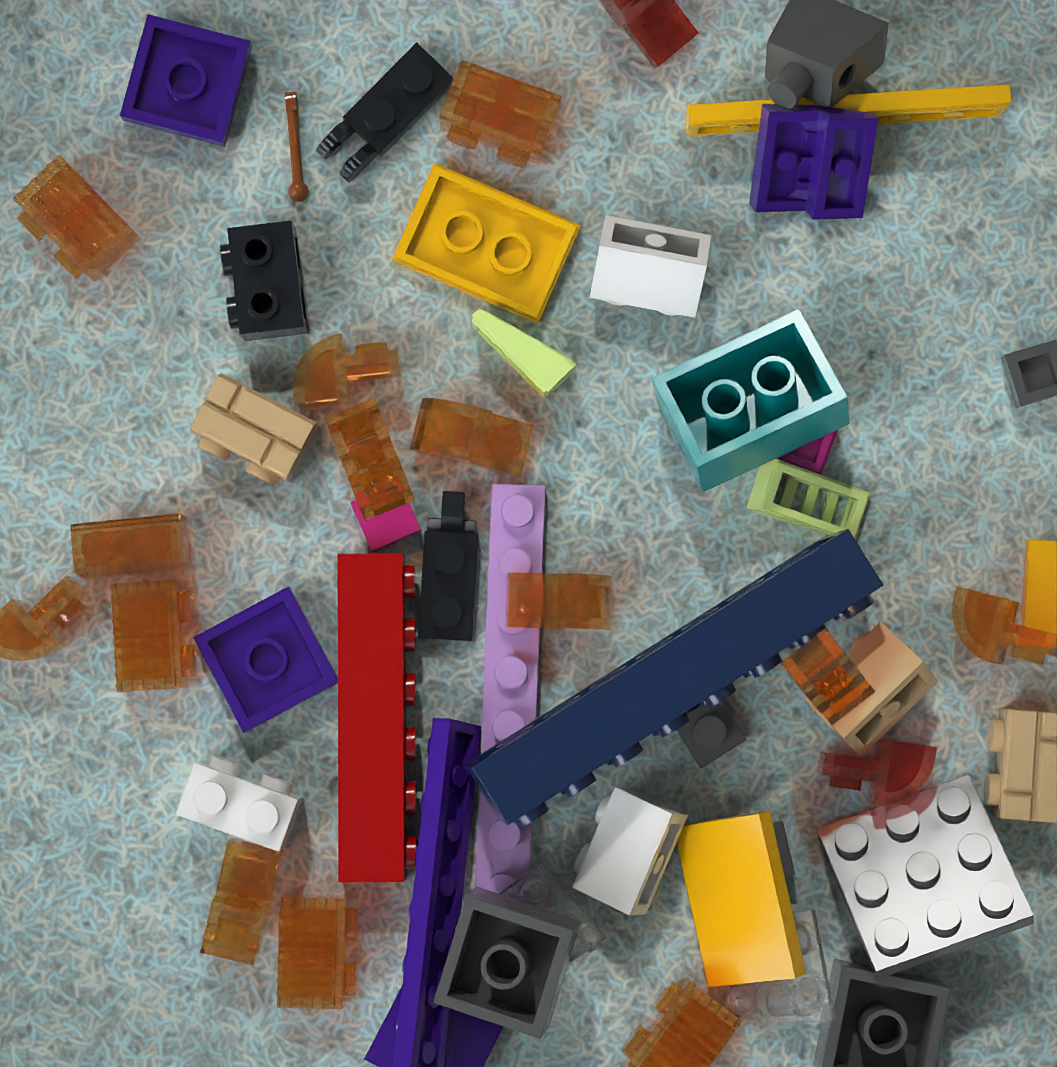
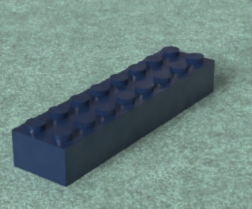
M849 529L826 535L464 765L498 820L506 825L515 822L516 825L519 824L522 828L548 812L549 808L545 801L561 792L562 795L566 794L568 797H571L595 782L597 779L592 771L607 763L608 766L613 764L615 767H618L643 751L639 741L650 734H653V736L660 734L661 737H665L690 721L686 714V711L697 704L699 707L707 705L709 708L732 695L736 691L732 682L741 676L747 678L751 675L756 678L776 667L783 661L779 655V652L787 647L793 649L797 646L804 648L827 634L829 630L824 623L833 618L836 621L844 616L846 619H849L871 606L875 601L870 594L884 585Z

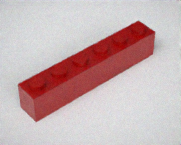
M403 553L337 554L338 883L405 882L407 879V869H416L415 852L417 848V837L407 836L406 814H416L417 812L416 782H406V760H416L417 750L416 727L406 728V706H416V673H406V652L416 651L415 619H406L405 598H415L416 595L415 565H405V555Z

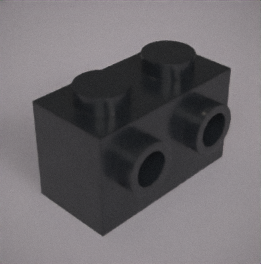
M292 220L227 228L229 244L220 245V255L224 276H233L235 296L226 298L230 329L239 328V335L244 341L308 334L297 232Z

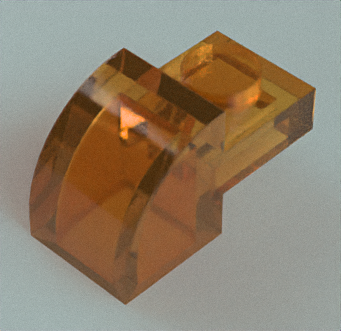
M342 334L332 335L320 340L308 349L297 365L293 379L294 404L298 409L351 404L350 382L402 377L401 359L398 349L388 350L387 343L385 342L365 343L355 346L356 354L347 355L345 339Z
M375 398L325 417L338 456L365 521L415 501Z
M422 398L409 450L457 463L470 464L514 477H521L534 425L493 414L491 410L437 398Z
M507 573L506 628L611 630L612 576L580 573Z
M66 575L32 609L22 600L12 598L0 609V657L17 661H37L61 651L67 645L52 630L57 625L64 630L75 622L85 611L86 607L81 601L90 592L75 577Z
M956 586L952 602L953 624L962 643L974 655L985 661L1003 665L1008 645H1012L1011 657L1042 665L1046 654L1057 657V634L1014 623L1019 602Z
M826 628L781 662L799 688L831 725L835 724L876 692Z
M234 838L228 840L216 894L211 901L200 953L254 965L265 936L283 850L278 852L259 844Z

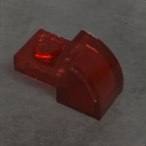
M600 0L611 19L618 27L622 26L654 68L659 67L699 34L674 0Z
M879 739L875 743L873 759L820 751L817 773L830 776L828 786L861 791L862 780L870 781L867 802L876 805L894 804L911 797L926 783L934 767L937 747Z

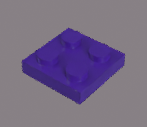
M147 14L120 112L121 119L126 122L225 147L253 47L251 41Z
M289 586L193 637L243 733L338 683V676Z

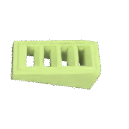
M480 308L472 315V327L542 398H548L576 370L577 364L572 359L495 315Z
M774 459L759 467L746 508L824 535L849 529L856 540L871 493L782 460ZM781 476L786 477L778 503L775 504L773 501ZM801 482L807 485L797 512L790 508L798 483ZM823 489L828 492L820 517L817 519L811 517L819 490ZM841 495L849 499L839 527L831 524L839 496Z

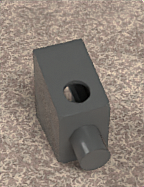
M789 0L767 43L765 78L770 83L768 86L770 98L774 103L783 108L794 107L801 97L824 107L834 106L884 63L889 23L836 0Z

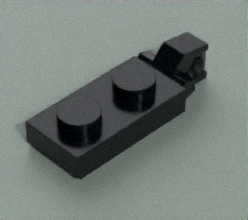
M443 491L441 519L428 518L427 531L424 533L418 638L472 642L479 535L476 534L477 521L464 520L465 492Z

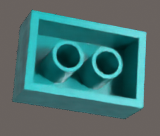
M799 309L651 378L658 406L702 492L850 424L848 397Z

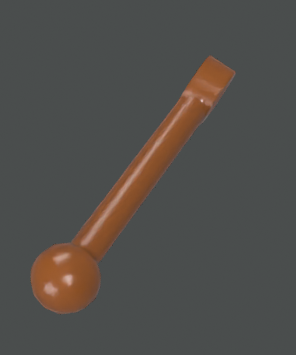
M285 92L292 184L288 188V195L291 200L302 202L308 197L309 189L303 183L296 92Z

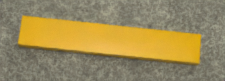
M1010 84L848 94L831 107L875 114L879 118L878 125L1000 117L1011 104ZM803 97L796 103L797 105L821 106ZM770 99L687 105L685 113L686 134H689V137L759 132L762 104L776 103Z

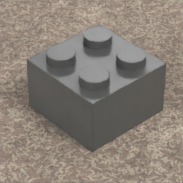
M476 887L466 895L433 1003L541 1039L550 1026L582 921Z
M834 958L813 1066L936 1067L951 988L940 980L897 972L877 980L872 966Z

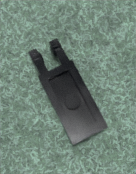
M416 42L342 117L343 121L325 136L316 148V152L326 160L330 156L335 155L354 132L357 133L367 144L344 163L340 171V175L347 182L353 181L377 155L382 157L455 83V79Z

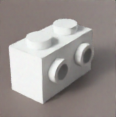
M606 215L590 298L604 300L613 305H630L656 310L670 316L682 315L695 318L707 268L711 235Z
M215 755L211 756L209 763L205 761L195 762L176 815L278 852L286 847L303 799L302 796L291 793L293 783L264 773L261 781L240 774L242 765Z
M614 787L612 794L608 793L602 799L597 809L595 822L599 825L591 844H585L577 856L574 872L578 875L572 888L627 915L646 914L688 814L632 788Z

